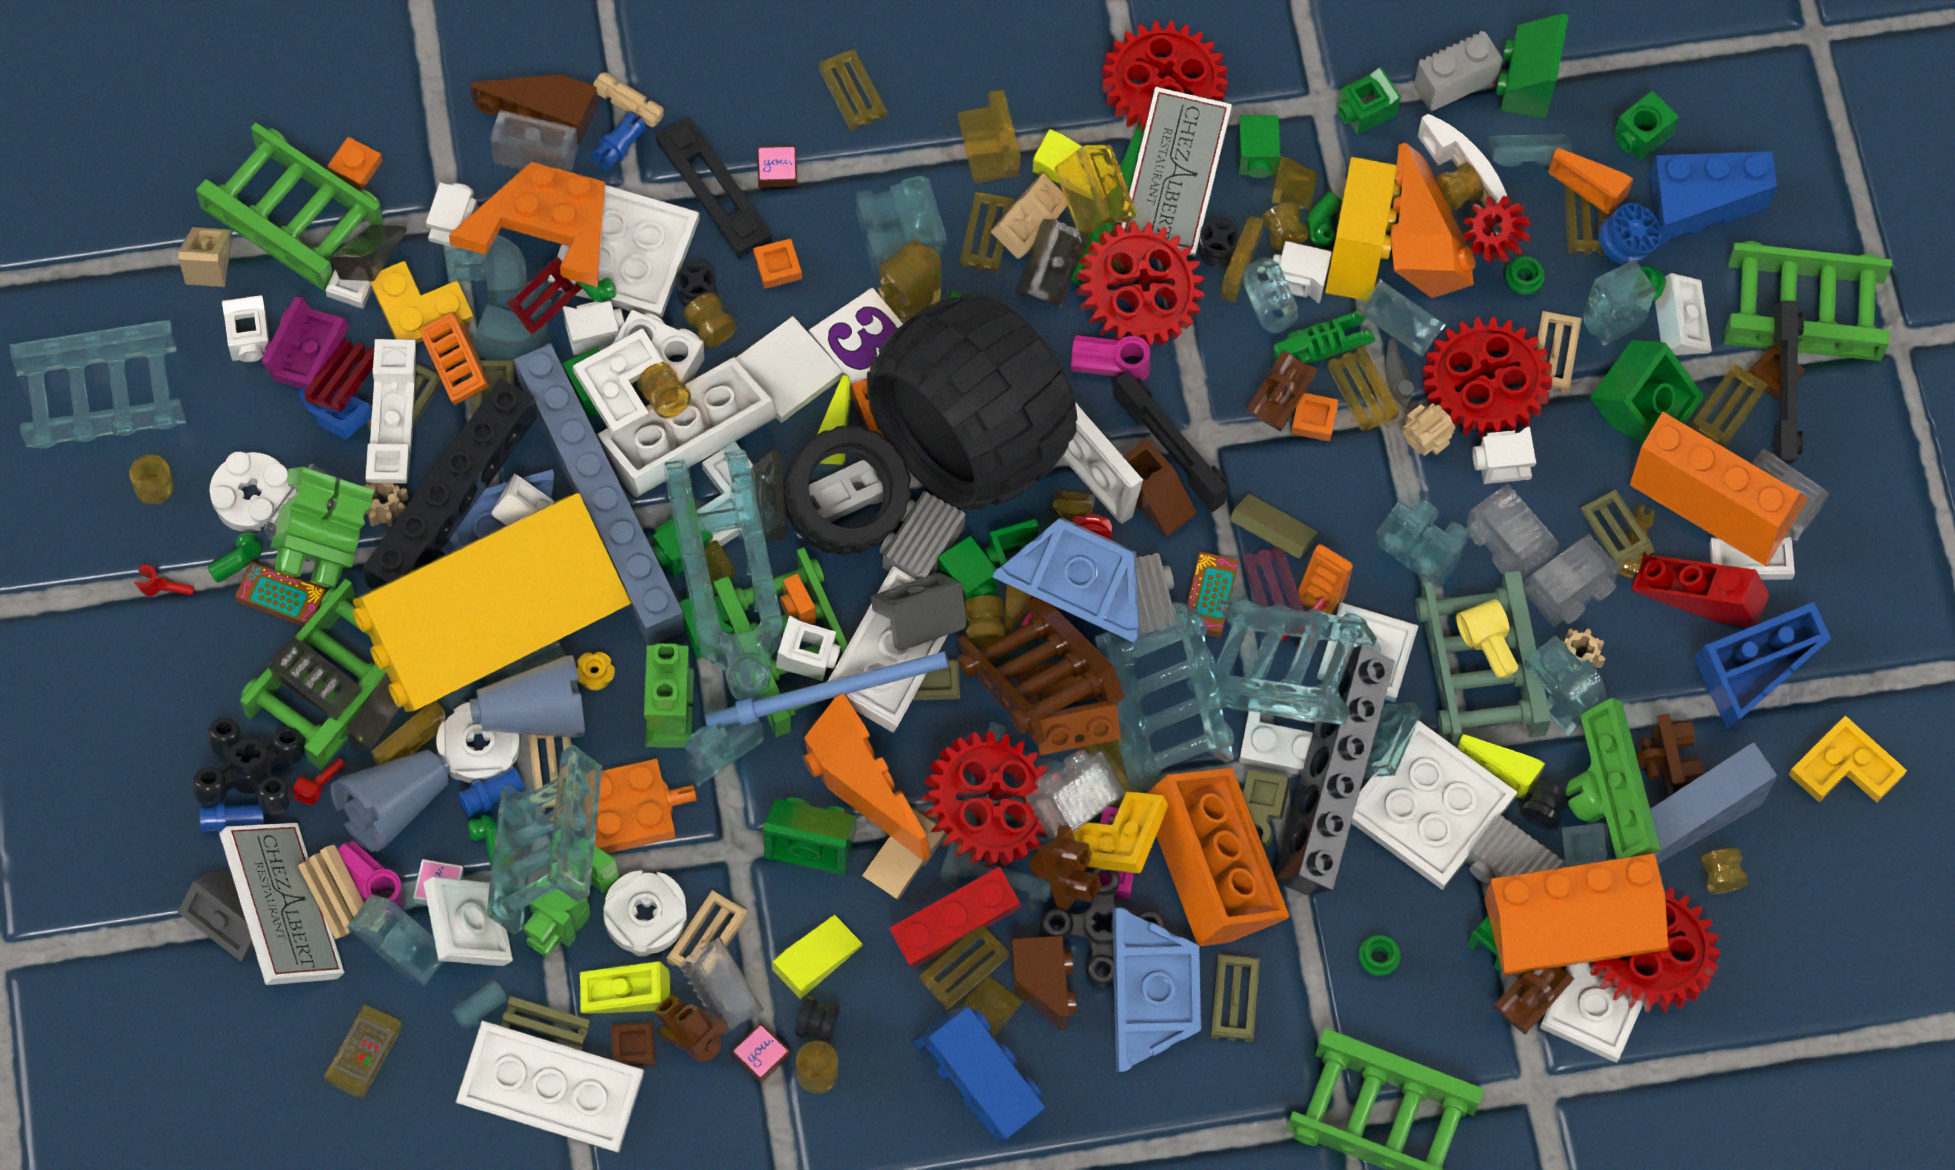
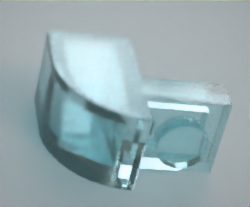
M497 235L488 253L485 255L462 248L445 251L449 283L455 281L487 280L490 308L509 307L507 302L528 283L524 256L520 249L505 237ZM529 296L521 303V306H528L530 304Z
M542 283L521 303V306L525 309L546 289V284ZM548 299L530 318L534 320L552 303V300ZM489 304L485 308L474 336L477 355L489 360H514L547 346L550 340L548 322L540 330L530 334L514 312Z
M1556 635L1527 657L1523 663L1550 694L1547 698L1550 717L1568 736L1583 726L1581 715L1584 712L1606 701L1604 683L1593 664L1588 659L1581 663Z

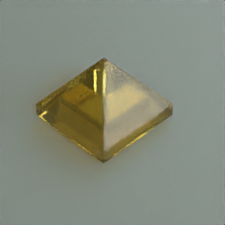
M1058 489L1055 492L1053 508L1062 518L1071 521L1075 515L1093 513L1096 496L1089 493Z
M717 540L712 541L691 564L706 591L711 590L713 597V582L727 576L731 580L737 573Z

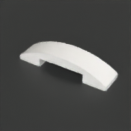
M1427 114L1422 117L1418 137L1438 166L1452 159L1485 207L1487 196H1492L1497 203L1502 196H1507L1492 165L1468 138L1451 125L1432 115ZM1496 224L1493 227L1496 235L1502 232L1500 224Z
M375 339L373 362L374 391L370 444H368L366 483H407L415 405V340Z

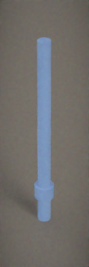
M944 651L754 701L753 698L736 701V706L705 714V719L709 730L738 722L743 726L758 722L761 716L834 698L842 693L845 695L949 668V662Z

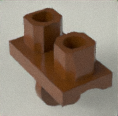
M1283 350L1249 404L1246 412L1281 432L1317 375L1318 369L1300 362L1290 353Z
M1663 714L1656 717L1657 725L1651 728L1652 738L1640 740L1642 751L1636 753L1639 769L1647 770L1649 780H1655L1662 776L1666 797L1668 798L1702 776L1704 770L1699 757L1680 760L1678 749L1693 747L1695 744V732L1692 722H1671L1670 715Z
M1060 824L1057 828L1056 838L1050 844H1042L1037 848L1038 852L1030 860V868L1035 877L1047 879L1050 883L1057 908L1068 910L1076 899L1092 901L1101 889V882L1098 874L1085 872V868L1091 862L1092 856L1089 843L1075 841L1071 826Z
M1560 967L1523 972L1493 1008L1515 1028L1526 1035L1575 978Z
M670 995L655 1010L654 1013L664 1024L657 1032L663 1041L686 1051L696 1061L707 1062L716 1057L721 1047L720 1034L728 1029V1026L721 1018L707 1013L693 1004L686 1003L684 1005L678 997Z

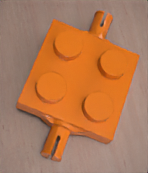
M657 759L577 776V785L580 793L579 811L555 815L559 833L583 827L591 843L608 854L676 838L672 821L673 806L697 802L693 784L669 790L661 777Z

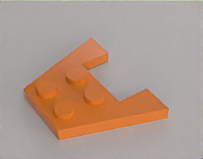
M530 162L449 234L450 245L485 255L488 253L501 227L570 246L560 265L561 276L598 287L606 193L605 182L536 162Z

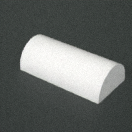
M733 357L646 406L645 408L649 412L648 419L615 437L612 436L608 428L598 433L597 437L620 481L634 497H639L776 418V410L773 400L736 358Z

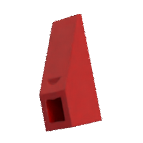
M1646 554L1643 556L1632 586L1633 592L1720 624L1747 628L1759 624L1769 597V592L1755 569Z

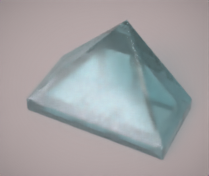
M1382 280L1378 282L1358 311L1359 314L1421 357H1423L1445 326L1443 322Z

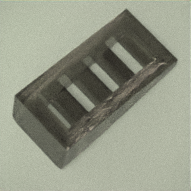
M292 637L268 666L277 682L335 721L363 691L361 686L296 637ZM311 667H313L314 670L306 677V679L303 682L300 681L304 674ZM325 676L328 677L317 692L313 691ZM337 685L343 687L330 702L325 700Z

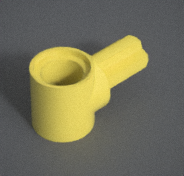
M1492 599L1456 614L1457 626L1464 642L1470 648L1474 647L1476 650H1483L1498 679L1508 678L1518 671V665L1505 641L1509 632L1508 619L1497 599Z

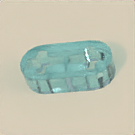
M1265 257L1246 266L1243 271V283L1262 327L1268 332L1280 333L1294 325L1298 318V309L1279 264L1275 260ZM1266 272L1269 279L1267 281H1259L1257 274ZM1281 309L1284 316L1275 318L1272 311Z

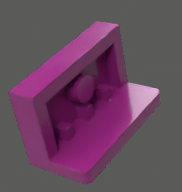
M295 296L290 307L283 312L280 326L272 341L268 342L264 348L262 363L273 381L306 390L343 340L349 325L344 318L310 309L304 298Z

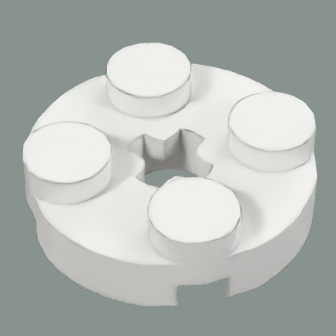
M238 451L229 455L226 462L221 464L216 470L210 483L213 508L218 513L222 522L234 530L252 533L261 531V527L267 526L272 522L275 525L280 509L293 495L291 487L288 486L286 468L276 459L262 453ZM249 485H257V489L262 493L260 496L253 495L250 500H245L242 489Z
M470 702L455 708L454 713L446 721L443 720L437 732L438 753L447 761L450 768L449 775L456 780H462L467 783H472L476 780L483 782L509 770L510 767H513L519 756V734L482 731L481 723L473 724ZM475 734H482L484 740L490 741L489 745L485 746L481 751H475L474 747L467 746V742L474 741Z
M642 870L627 873L614 882L605 898L606 902L603 908L604 922L609 936L618 946L624 950L631 951L639 957H646L651 953L661 952L673 945L679 939L687 924L686 901L683 891L672 878L656 872L657 874L643 873ZM640 904L646 908L653 905L656 907L653 911L654 918L649 921L645 919L638 920L636 918L638 915L636 907Z

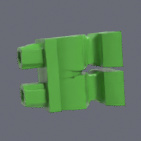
M305 467L288 469V486L296 488L297 491L295 496L289 498L282 506L278 515L276 536H273L270 548L278 550L275 572L300 577L304 560L308 559L315 562L310 582L326 588L336 587L343 568H352L355 557L353 554L359 542L360 528L365 524L364 514L372 506L375 490L342 479L336 480V477ZM330 499L333 501L331 509L328 510L327 503Z
M677 644L647 645L644 718L646 719L645 747L686 748V745L692 742L693 707L688 705L693 703L694 669L689 668L688 646H678Z
M582 836L574 844L566 846L563 860L558 865L560 876L554 877L546 883L543 889V896L536 892L529 901L532 916L523 927L524 933L528 936L526 940L527 945L546 958L551 955L560 942L570 947L576 939L575 932L581 929L589 920L591 912L584 887L593 885L601 893L608 892L614 882L619 879L616 860Z

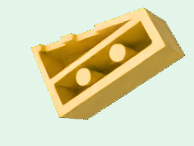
M1351 157L1325 293L1372 301L1380 259H1389L1391 249V236L1385 235L1386 231L1391 232V226L1395 225L1397 213L1393 208H1390V205H1393L1394 198L1400 197L1401 192L1395 181L1397 165Z

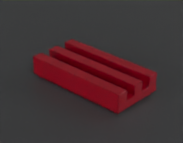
M559 257L551 260L507 302L530 334L540 330L582 289L578 283L572 284L568 278L561 276L560 265L562 261ZM552 275L555 280L524 309L521 303ZM561 287L564 292L540 315L532 320L530 316Z
M343 339L304 391L306 402L341 412L372 371L374 347H370L366 351L363 344L357 343L355 347H352L351 341ZM360 360L359 364L356 366V368L353 370L350 376H348V373L351 371V369L354 367L357 361ZM341 387L339 391L336 393V395L333 397V399H330L334 392L337 390V388Z

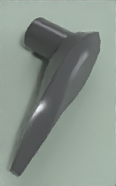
M1392 339L1388 342L1386 352V378L1394 399L1408 409L1414 385L1411 382L1409 371L1400 357L1397 340Z

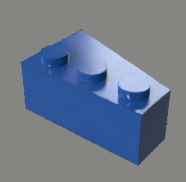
M1812 602L1705 645L1693 657L1726 729H1730L1831 639V636L1815 602Z
M969 1006L950 1010L913 1039L911 1043L918 1051L926 1046L940 1065L936 1069L937 1073L944 1081L948 1078L951 1079L964 1096L962 1099L963 1103L996 1141L1006 1140L1045 1109V1106L1039 1100L1042 1097V1093L1033 1080L1027 1076L1023 1079L1013 1066L1017 1063L1013 1053L1003 1043L997 1044L988 1033L991 1026L979 1010L974 1009L972 1011Z

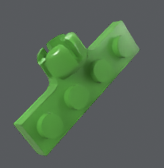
M1610 698L1580 714L1591 756V766L1587 771L1572 778L1567 784L1565 791L1567 796L1580 790V794L1571 798L1568 804L1573 813L1581 820L1595 823L1606 817L1616 859L1653 854L1660 850L1623 703L1621 700Z

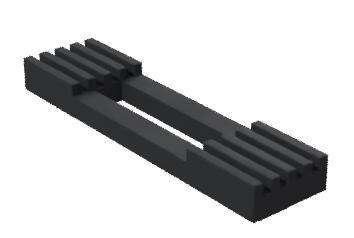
M689 116L656 134L657 144L676 171H679L738 259H741L743 254H750V250H753V248L765 245L766 241L768 243L772 241V233ZM696 157L703 159L739 210L738 212L729 217L726 216L689 161L691 163L694 162Z
M1782 300L1775 306L1774 346H1780V421L1774 424V464L1790 465L1797 460V453L1801 454L1804 450V432L1797 431L1798 336L1804 333V312L1798 313V301Z
M1128 371L1116 378L1113 397L1137 425L1143 422L1189 476L1187 484L1211 512L1224 505L1227 493V479L1215 465L1212 466V469L1152 400L1151 390L1140 378L1136 381Z

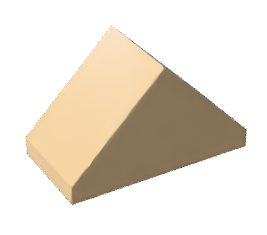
M192 227L178 251V260L186 285L225 287L232 230Z

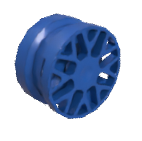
M1635 203L1620 206L1600 224L1598 231L1599 244L1603 252L1612 261L1626 266L1638 264L1659 245L1662 237L1661 226L1656 216L1646 207Z

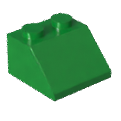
M1561 13L1518 25L1514 40L1507 38L1502 60L1509 62L1508 72H1500L1496 95L1503 96L1501 111L1546 119L1557 81L1569 15Z
M1631 340L1590 399L1609 425L1643 445L1662 412L1685 424L1704 398V395L1666 343Z
M788 797L786 800L775 798L763 828L764 858L845 876L856 834V816L850 815L848 810L837 806H828L826 809L810 806L807 801L800 798Z

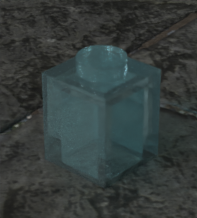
M1597 823L1561 827L1566 867L1612 860L1608 825Z

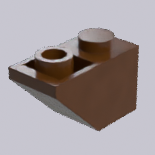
M1145 439L1123 456L1143 479L1136 507L1165 538L1196 516L1197 512L1173 466L1148 439Z
M1063 936L1012 939L1011 961L1014 993L1059 1030L1068 1029L1069 1015H1076V997L1074 989L1067 990L1066 975H1073V961L1071 949L1064 950Z

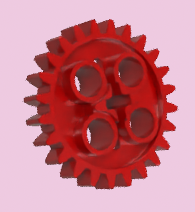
M1154 21L1152 31H1147L1142 24L1138 25L1137 36L1126 31L1124 33V41L1115 40L1113 52H1107L1105 65L1102 70V78L1104 79L1102 92L1107 93V106L1116 105L1114 114L1116 118L1127 114L1126 127L1129 128L1136 122H1141L1140 128L1141 131H1144L1155 87L1223 102V93H1226L1228 81L1225 80L1227 67L1221 66L1222 53L1213 54L1215 43L1211 41L1202 44L1203 32L1201 31L1193 37L1188 35L1189 25L1187 24L1180 32L1175 31L1173 21L1169 22L1166 30H1161L1159 23ZM1155 54H1163V55H1165V56H1167V57H1165V58H1158V57H1156V56H1154V55H1155ZM1193 74L1199 78H1188L1185 75ZM1140 80L1144 84H1134L1131 81Z
M1132 221L1127 227L1126 232L1118 224L1112 230V236L1104 231L1098 238L1100 243L1093 241L1087 248L1091 255L1085 254L1080 260V263L1087 269H1081L1076 275L1077 279L1086 283L1076 290V294L1088 297L1080 308L1081 310H1093L1094 314L1088 321L1090 324L1097 321L1103 323L1099 333L1101 336L1112 330L1115 332L1113 340H1121L1127 336H1137L1145 340L1150 348L1155 338L1156 342L1162 347L1169 341L1168 335L1176 340L1182 334L1181 328L1187 329L1193 323L1190 316H1195L1201 309L1194 302L1200 301L1204 296V292L1194 287L1200 285L1204 281V277L1193 275L1192 272L1200 263L1199 261H1187L1186 257L1190 254L1191 247L1182 250L1177 248L1181 238L1179 235L1169 241L1166 239V227H1163L1158 234H1154L1151 222H1148L1142 231H1139L1136 222ZM1149 258L1159 260L1163 265L1164 272L1154 270L1150 266ZM1111 261L1122 263L1126 274L1116 273L1112 269ZM1135 280H1138L1137 285H1132ZM1167 280L1173 282V286L1170 284H1159L1162 281ZM1107 285L1121 288L1118 290H1108ZM1142 286H1149L1145 291L1142 290ZM1155 296L1165 298L1169 304V310L1159 308L1155 303ZM1116 299L1127 301L1131 306V313L1121 311L1117 306Z
M1475 317L1474 328L1470 329L1461 321L1459 322L1458 334L1450 329H1446V342L1436 339L1434 341L1435 352H1427L1426 363L1428 365L1423 366V378L1427 380L1423 381V391L1429 394L1428 406L1432 403L1435 406H1441L1449 414L1455 427L1459 423L1463 425V436H1467L1472 428L1478 429L1480 440L1485 436L1486 430H1492L1494 433L1501 432L1502 428H1506L1508 431L1515 430L1516 433L1517 422L1525 427H1529V414L1540 417L1542 407L1540 404H1548L1549 392L1547 390L1552 389V378L1549 377L1552 373V363L1545 362L1547 360V350H1537L1539 341L1537 336L1525 340L1526 327L1513 332L1512 320H1508L1501 328L1497 327L1496 317L1491 318L1488 326H1483L1480 318ZM1500 351L1505 353L1506 355L1504 357L1495 358L1490 356L1489 354L1491 352ZM1456 366H1466L1470 370L1461 373L1454 371L1453 368ZM1515 383L1521 385L1522 388L1510 390L1505 386ZM1482 398L1486 402L1481 405H1474L1469 400Z
M993 731L983 735L982 740L976 732L969 735L966 742L961 737L952 743V749L946 747L939 753L942 760L937 759L930 765V768L936 774L930 775L924 780L926 785L934 789L922 796L923 800L934 803V807L925 813V817H937L939 821L931 831L935 833L944 830L947 835L943 839L942 846H947L952 842L956 843L955 856L958 858L966 851H969L970 864L973 865L980 861L983 856L987 867L996 864L998 858L1003 866L1011 863L1013 856L1017 860L1023 859L1028 855L1027 849L1033 851L1041 845L1038 838H1043L1049 834L1050 830L1043 823H1049L1056 816L1046 810L1047 807L1057 802V798L1048 796L1045 792L1054 785V781H1042L1041 775L1048 769L1047 766L1035 768L1032 763L1038 754L1033 752L1028 756L1023 755V741L1013 748L1010 747L1008 734L1002 736L997 742L995 741ZM963 769L970 771L974 775L976 780L975 786L966 782L963 776ZM1003 772H1007L1013 777L1015 788L1008 786L1004 782ZM987 792V798H979ZM955 795H958V796L964 797V798H969V800H967V801L957 800L956 797H955ZM1020 797L1024 800V804L1020 801L1011 800L1010 798ZM992 800H1000L995 805H993ZM965 810L975 815L977 827L970 825L966 821L964 816ZM1004 812L1014 817L1016 829L1007 825L1004 820Z
M1672 887L1665 894L1667 950L1593 961L1595 963L1591 968L1590 975L1604 976L1600 988L1606 989L1613 986L1616 989L1613 995L1615 1001L1626 995L1629 997L1628 1007L1631 1009L1639 1000L1643 1001L1644 1009L1648 1013L1653 1003H1658L1662 1012L1666 1013L1671 1001L1679 1009H1682L1687 998L1695 1002L1701 990H1707L1712 980L1710 977H1714L1718 965L1714 962L1717 961L1721 950L1714 948L1719 936L1718 934L1707 933L1713 923L1712 919L1699 920L1703 909L1702 906L1691 910L1687 907L1690 896L1685 895L1678 901L1674 899V888ZM1672 954L1684 957L1686 962L1675 959ZM1635 968H1642L1648 971L1650 976L1640 974Z

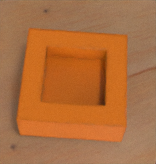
M347 137L327 165V170L361 191L382 163V156L379 152Z
M791 238L753 248V256L764 289L802 280V271Z
M1305 393L1296 407L1291 434L1330 442L1339 400Z
M798 573L784 579V595L780 596L779 600L787 618L792 616L801 622L811 625L815 624V606Z

